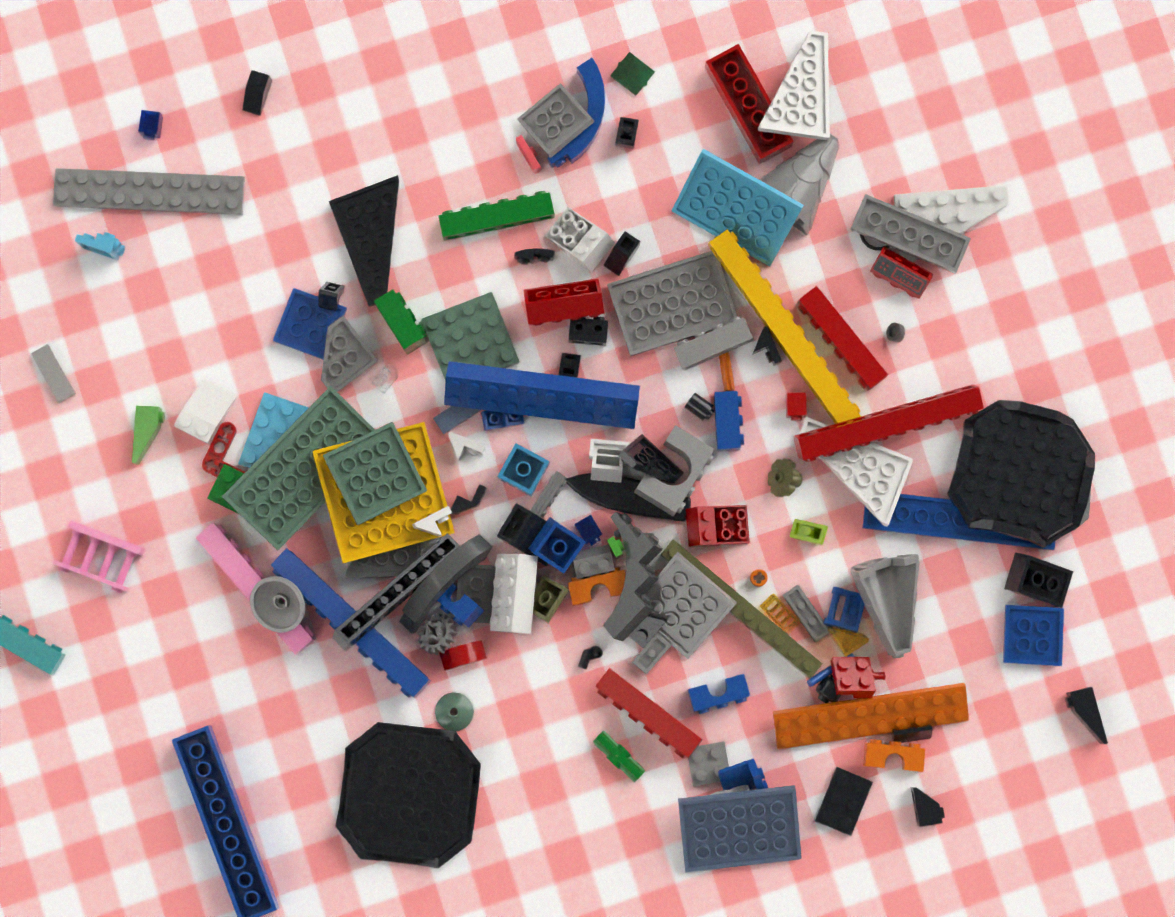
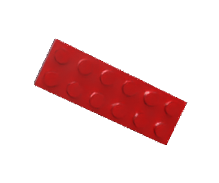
M739 44L705 61L704 68L759 164L793 146L794 140L791 135L758 131V126L770 106L771 100Z

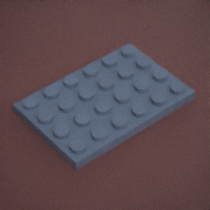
M795 785L678 798L685 873L802 859Z

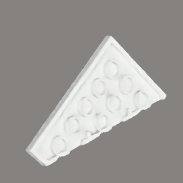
M812 30L807 33L758 126V131L828 140L830 138L828 33Z
M1007 185L894 194L893 196L894 206L960 234L1009 204ZM899 251V255L911 262L918 260L914 256Z
M806 417L799 434L829 425ZM872 442L867 446H853V449L849 451H836L834 455L829 457L818 456L882 525L888 527L914 459Z

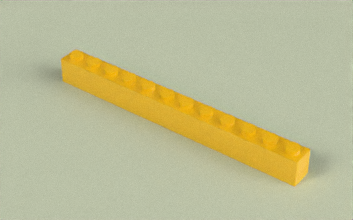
M727 229L708 243L710 250L763 324L768 327L772 337L834 424L860 417L859 413L861 411L856 403H851L848 399L850 395L847 390L838 385L837 381L839 380L833 372L828 371L824 358L822 356L818 357L814 344L810 340L807 341L803 336L805 334L804 330L800 325L796 326L792 320L794 319L792 313L788 309L785 310L781 305L783 301L777 293L774 295L770 288L772 286L766 278L763 279L759 274L761 270L755 262L751 263L748 258L750 256L744 247L741 248L737 243L739 240L733 231L729 232Z

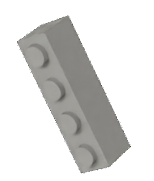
M740 316L735 317L727 325L719 324L714 326L711 332H701L696 334L695 338L690 341L685 339L678 342L674 350L684 371L755 341L744 317L740 318Z

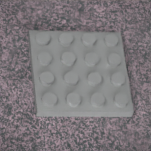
M677 552L658 574V580L645 595L651 600L650 604L654 608L650 616L667 619L657 633L689 659L737 602Z

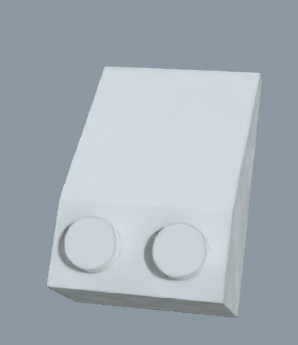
M203 378L180 412L174 427L211 445L218 428L226 419L238 395Z

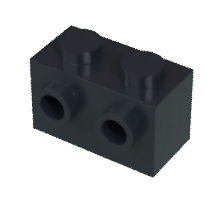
M586 316L578 320L570 319L568 343L606 346L608 320H605L604 317L586 319Z

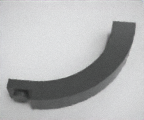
M479 534L454 550L415 590L402 609L404 613L399 622L411 634L416 633L426 615L442 594L469 569L484 561L493 546Z

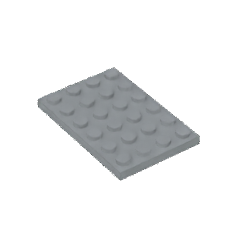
M712 251L607 284L630 357L694 337L701 332L713 331L712 328L719 324L727 325L731 319L738 317L720 262Z

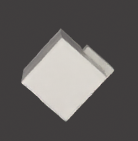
M591 439L589 459H592L591 480L621 483L623 462L618 455L629 445V442Z

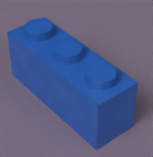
M738 391L714 392L717 451L740 450L741 445H744V434H740V426H743V416L739 415V407H742V398L738 396Z

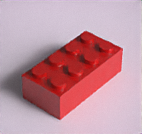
M598 278L523 289L528 325L539 326L545 322L559 323L565 319L578 320L585 316L598 317L600 314H605Z

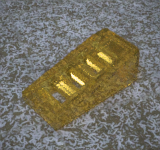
M774 593L760 605V608L788 635L801 623ZM776 601L777 604L771 610H768L767 608ZM781 607L782 610L774 616L773 613ZM787 613L788 615L780 622L779 619ZM792 618L793 621L785 628L784 625Z

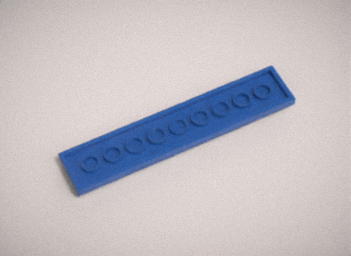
M900 494L888 527L883 526L864 505L862 529L1055 550V541L1042 548L1030 541L997 532L968 529L961 517L962 515L950 499Z

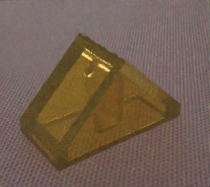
M829 626L827 628L837 648L845 657L869 642V638L865 634L853 633Z

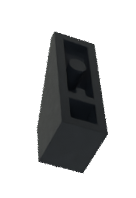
M1093 687L1066 692L1065 702L1067 708L1071 709V712L1100 744H1108Z

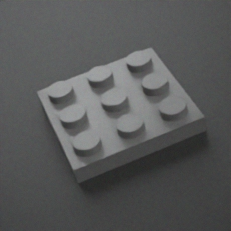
M561 83L517 118L519 123L550 158L594 123L592 117Z

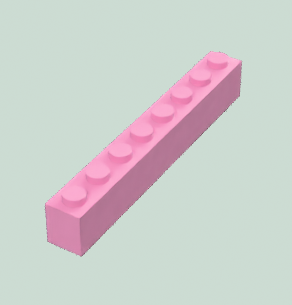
M210 524L195 538L250 601V595L254 586L263 579L264 574L258 567L254 569L251 566L252 560L245 552L243 554L239 552L238 548L240 546L233 538L228 539L225 535L227 531L221 524ZM301 623L291 631L276 632L295 655H298L315 640L312 637L314 635L312 630L308 626L303 627Z

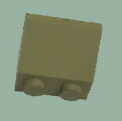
M543 575L535 588L533 615L549 624L568 594L569 589Z

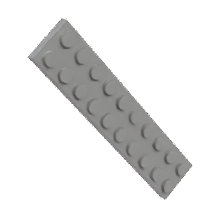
M55 168L53 206L243 215L245 177Z

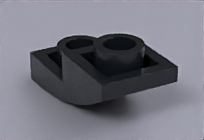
M541 248L524 249L514 254L517 262L523 265L533 264L535 257H538L537 260L545 263L553 261L555 257L554 250Z

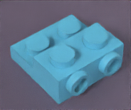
M104 232V235L97 233L96 239L87 233H84L83 236L77 234L74 240L83 249L118 260L119 256H122L125 251V246L121 245L119 239L107 232Z

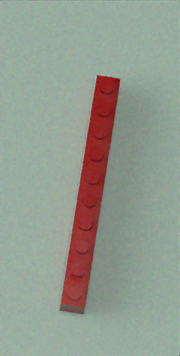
M971 384L794 435L793 438L798 458L805 462H812L818 456L829 457L839 450L842 452L852 450V447L856 445L867 446L871 444L870 441H884L889 439L888 436L894 434L895 436H901L906 434L908 430H922L925 428V425H939L946 419L957 420L963 414L974 415L978 413V410L984 409L979 386Z

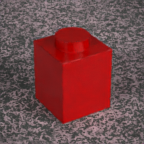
M806 392L786 393V418H791V421H802V418L807 416Z

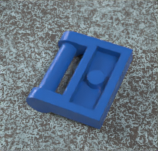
M833 587L828 615L824 619L823 624L857 633L865 606L860 594L843 588ZM840 596L846 598L839 621L835 620Z

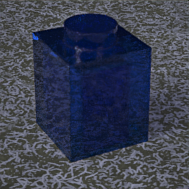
M141 110L138 132L143 139H160L163 115L156 111Z
M592 515L574 524L580 537L586 541L585 545L590 543L593 546L601 541L600 537L603 534Z

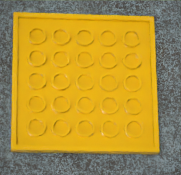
M425 422L398 428L397 431L427 491L359 525H356L323 458L324 454L351 441L312 451L342 564L440 538L447 533L449 535L455 533L450 514L448 515L449 519L440 524L438 521H435L442 534L440 537L415 529L412 524L447 507Z

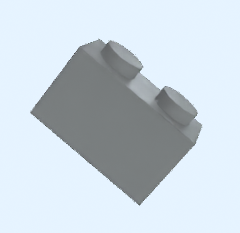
M609 544L582 550L573 560L577 579L615 570Z

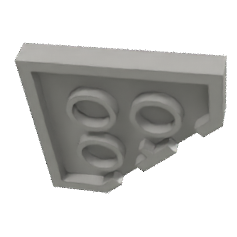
M344 315L327 327L321 381L327 389L331 386L336 392H339L378 361Z

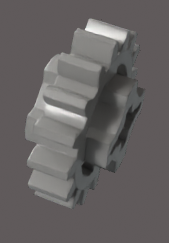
M437 613L436 617L431 614L430 620L425 619L426 624L420 626L422 631L417 633L421 637L418 639V642L421 644L420 647L429 654L438 655L439 651L445 653L446 647L450 649L451 642L455 643L453 636L458 635V633L454 630L458 627L454 624L455 621L446 614Z

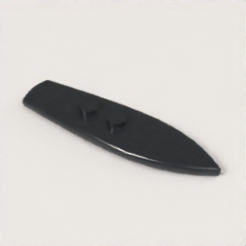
M591 473L566 478V484L583 498L601 507L622 513L685 522L686 509L691 508V498L686 496L683 501L685 506L681 513L676 512L674 516H671L634 493L641 480L622 476L621 483L591 480Z

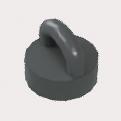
M891 323L887 327L886 336L890 341L901 342L905 336V328L902 324Z

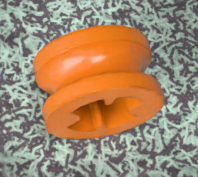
M761 569L754 570L750 575L751 583L757 587L763 586L768 579L767 573ZM758 573H762L761 576H764V580H761L760 583H756L757 580L754 581L753 578Z

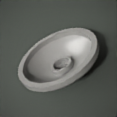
M279 576L266 577L259 581L251 592L250 606L256 620L268 630L279 633L288 632L296 628L303 620L305 615L303 595L298 587L288 579Z

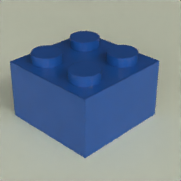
M549 517L528 549L564 574L586 541Z

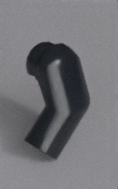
M598 646L585 649L577 667L587 670L589 661L602 657L603 650Z

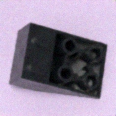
M516 503L498 532L497 538L526 555L536 556L528 548L547 521ZM538 557V562L547 567L548 563Z

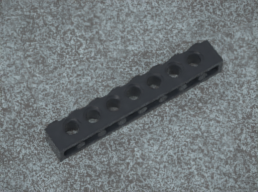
M447 533L336 628L332 638L345 652L409 598L423 580L460 545Z

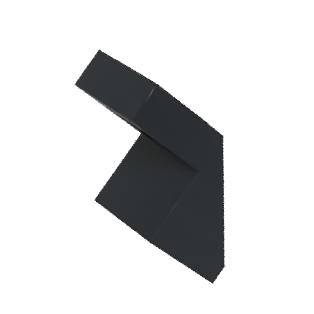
M479 484L472 501L457 495L451 508V515L455 516L479 507L487 487Z

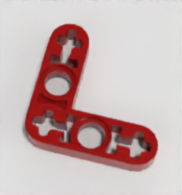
M224 422L220 425L202 461L203 470L215 477H218L216 474L218 470L214 468L208 470L207 461L211 462L214 460V464L218 467L222 463L245 473V471L223 461L237 433V428L233 423ZM231 426L233 432L232 434L228 433L226 439L229 440L228 443L218 439L219 435L222 437L225 435L223 428ZM217 443H223L225 446L224 451L216 453L214 446Z

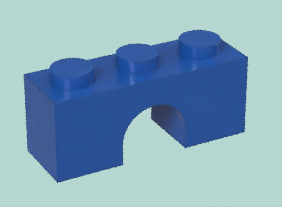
M452 584L437 600L442 604L439 608L447 615L451 612L455 616L453 620L460 626L465 624L470 628L484 610L466 594L460 600L452 602L451 596L457 589Z
M740 674L724 679L726 691L719 697L710 694L707 684L687 689L693 712L698 711V714L710 712L709 708L717 706V709L727 707L728 702L735 701L736 704L747 701L746 697L750 696L745 675Z

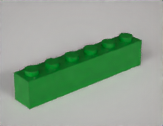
M538 191L533 196L519 195L514 200L505 198L498 200V203L495 204L486 202L479 204V207L476 208L466 206L457 212H453V210L444 211L442 215H438L443 240L447 241L555 218L550 192L546 193V191Z

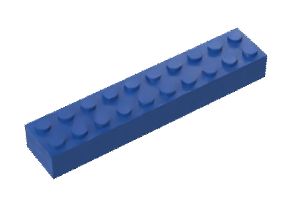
M449 361L445 381L444 405L634 429L640 386Z
M286 548L271 564L274 568L272 572L276 576L286 578L294 583L302 593L305 603L310 606L314 605L316 607L314 611L321 618H328L331 621L329 625L334 630L356 612L352 606L291 550ZM375 628L355 643L359 647L357 651L365 658L370 657L373 660L371 664L381 672L384 670L388 674L386 678L395 685L398 683L402 687L400 691L408 698L411 696L416 698L431 682L419 668Z
M207 725L172 739L171 741L237 917H260L278 910L280 906L212 725Z

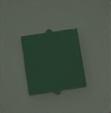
M629 52L621 62H618L617 68L610 77L637 96L642 88L647 86V82L654 75L655 71Z

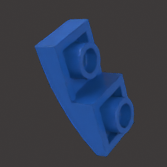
M494 411L481 412L484 431L525 424L523 415Z

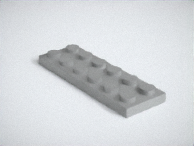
M867 194L864 195L850 228L854 232L954 274L957 273L971 240L970 237Z

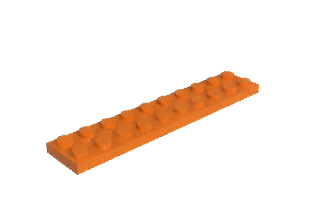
M965 683L772 711L777 749L891 733L894 729L903 730L908 729V727L938 726L969 721Z

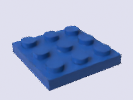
M293 288L273 342L323 360L327 327L340 316H345L347 307L338 304L337 311L320 308L318 306V296Z
M1005 605L1003 663L1062 666L1064 608Z

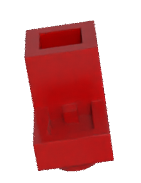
M482 640L445 650V653L439 652L444 671L487 659Z

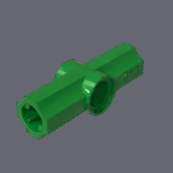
M604 730L593 741L594 745L607 756L606 758L617 769L620 768L634 783L645 772L644 768L631 757L632 755Z

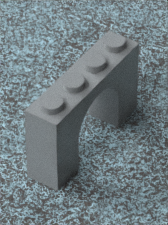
M676 425L663 445L686 461L689 469L687 480L682 484L672 486L662 483L649 474H645L634 493L671 516H674L676 512L681 513L685 506L683 502L685 497L690 498L695 490V487H693L694 482L701 480L705 473L702 470L705 464L709 466L715 457L712 455L714 448Z

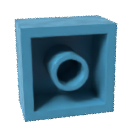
M515 443L497 478L532 497L550 461Z

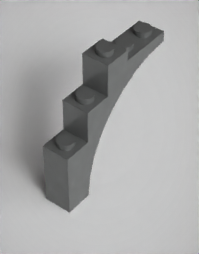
M615 512L610 518L617 526L624 543L626 576L620 599L603 626L613 639L623 642L654 610L650 604L651 600L645 593L658 580V577L654 574L655 570L649 563L663 548L658 544L660 541L655 535L643 533L638 527L632 525V519L627 514Z

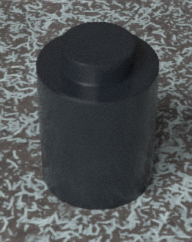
M696 392L684 407L702 421L705 418L709 420L715 411L712 409L714 405Z

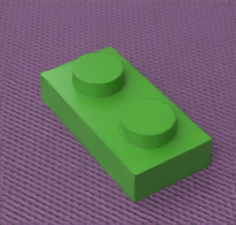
M614 536L609 538L607 542L616 559L622 557V551L625 549L620 539L615 540Z

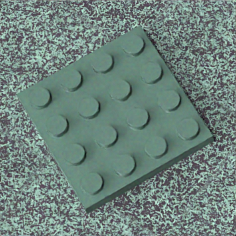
M492 292L421 319L445 381L449 361L498 368H507L520 363Z
M393 422L323 455L356 525L368 521L427 491Z

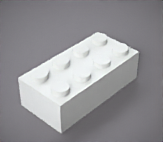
M497 554L495 578L493 581L494 592L490 631L531 634L538 556Z

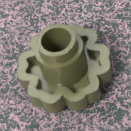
M777 459L771 465L772 471L768 473L767 483L771 486V493L777 497H789L795 491V488L800 487L802 484V474L795 469L796 463L791 459Z

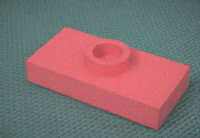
M522 135L516 137L515 140L518 148L532 171L537 174L541 171V166L535 158L538 156L533 146H528Z

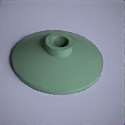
M456 692L448 693L441 697L435 708V716L438 723L444 729L451 731H460L466 728L471 723L474 715V708L469 698ZM452 708L458 710L457 715H451L450 711Z

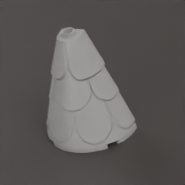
M830 134L828 140L816 139L798 150L794 156L779 164L774 170L759 179L804 205L793 226L806 236L812 229L819 203L822 201L826 183L830 179L838 152V139Z
M918 554L873 559L856 564L850 569L856 588L874 623L873 627L887 654L893 658H902L905 653L912 650L920 564Z

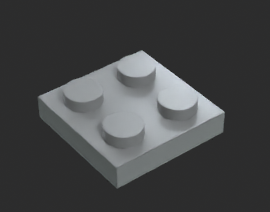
M724 741L700 745L690 756L688 762L693 787L720 782L718 771L729 767Z

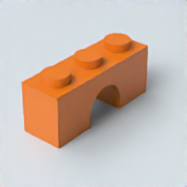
M617 567L607 574L591 575L590 578L585 579L571 578V582H568L573 606L592 602L591 589L599 584L608 588L610 597L621 595L625 583V570H620V567Z
M870 739V743H865L863 766L885 768L886 758L890 754L895 753L902 760V770L924 772L926 748H920L921 744L909 743V747L901 746V742L890 741L889 745L882 744V740Z

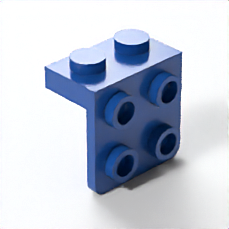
M754 758L718 771L723 791L743 785H748L749 790L768 788L766 780H762L765 779L762 767H757Z

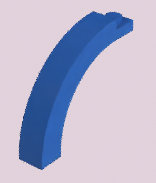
M592 57L576 67L586 89L588 98L587 113L592 117L594 123L554 156L547 158L551 168L562 166L567 158L571 164L577 161L593 144L601 128L605 110V90L601 73Z

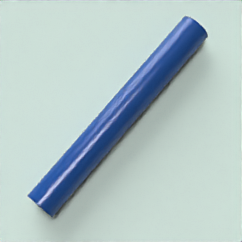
M850 652V653H848L847 655H845L844 657H855V656H854V654H853L852 652ZM831 665L807 680L808 686L812 687L831 675Z

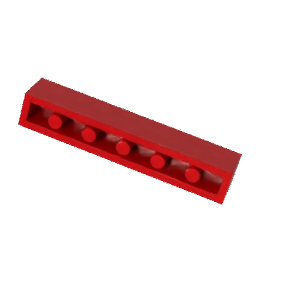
M817 285L798 300L797 307L803 315L807 314L811 319L809 321L811 326L815 330L819 329L823 334L821 337L827 345H832L835 349L833 352L839 360H844L846 369L850 374L856 375L858 378L857 382L861 388H866L870 391L889 375Z
M609 668L595 687L599 689L597 693L604 699L607 697L611 698L614 701L612 703L613 706L620 711L624 708L629 712L628 717L635 723L638 720L644 724L643 729L651 735L654 732L659 735L660 738L658 740L668 747L670 744L676 748L674 753L682 759L685 756L689 759L702 742V738Z

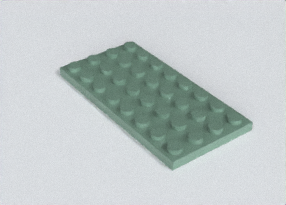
M330 386L228 489L222 498L278 551L325 503L312 451L355 440L375 429Z

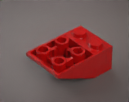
M747 505L697 506L686 509L689 547L750 543Z

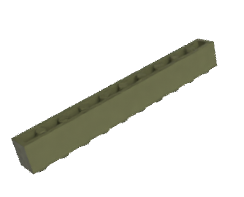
M673 539L660 556L669 562L679 552L737 602L729 612L733 617L808 679L812 678L823 664L678 542Z

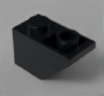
M624 231L603 266L617 276H620L640 247L641 241Z

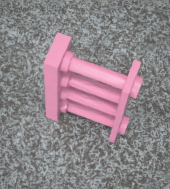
M70 520L68 528L73 529V536L63 561L54 560L53 564L58 565L57 569L66 573L71 570L112 586L111 590L122 593L123 590L129 592L130 588L123 586L134 557L137 554L143 556L145 548ZM86 534L91 536L89 539L91 542L82 565L78 569L69 564L80 537ZM101 541H105L108 543L107 547L109 549L98 576L88 573L87 571L98 543L100 544ZM119 547L126 549L125 553L127 555L115 583L105 579L116 550H119Z

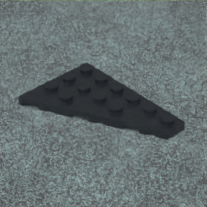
M398 175L329 201L369 307L374 306V301L388 292L400 181Z

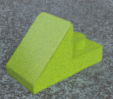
M794 519L789 537L806 541L816 546L823 545L828 526Z

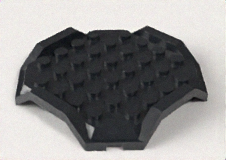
M998 400L963 421L961 444L947 495L953 505L959 510L968 529L993 531L1024 539L1044 548L1080 526L1087 507L1095 471V452L1074 419L1057 410L1022 401Z
M377 722L359 738L345 747L344 772L335 827L362 860L396 862L439 869L472 842L481 763L456 731Z

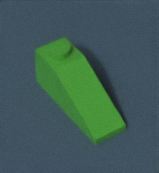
M136 405L132 463L135 465L141 463L161 429V423H164L165 412H162V408L159 406Z

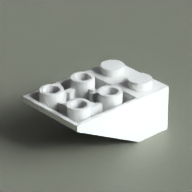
M569 207L544 235L590 272L595 269L615 244L607 232Z

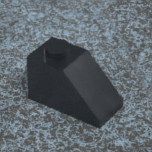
M251 70L245 88L243 111L261 116L272 84L270 75Z
M910 787L917 826L922 827L943 823L942 819L945 818L943 807H940L938 802L919 788Z

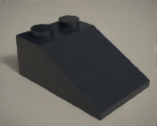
M1015 552L1004 589L1062 608L1074 571L1030 555Z

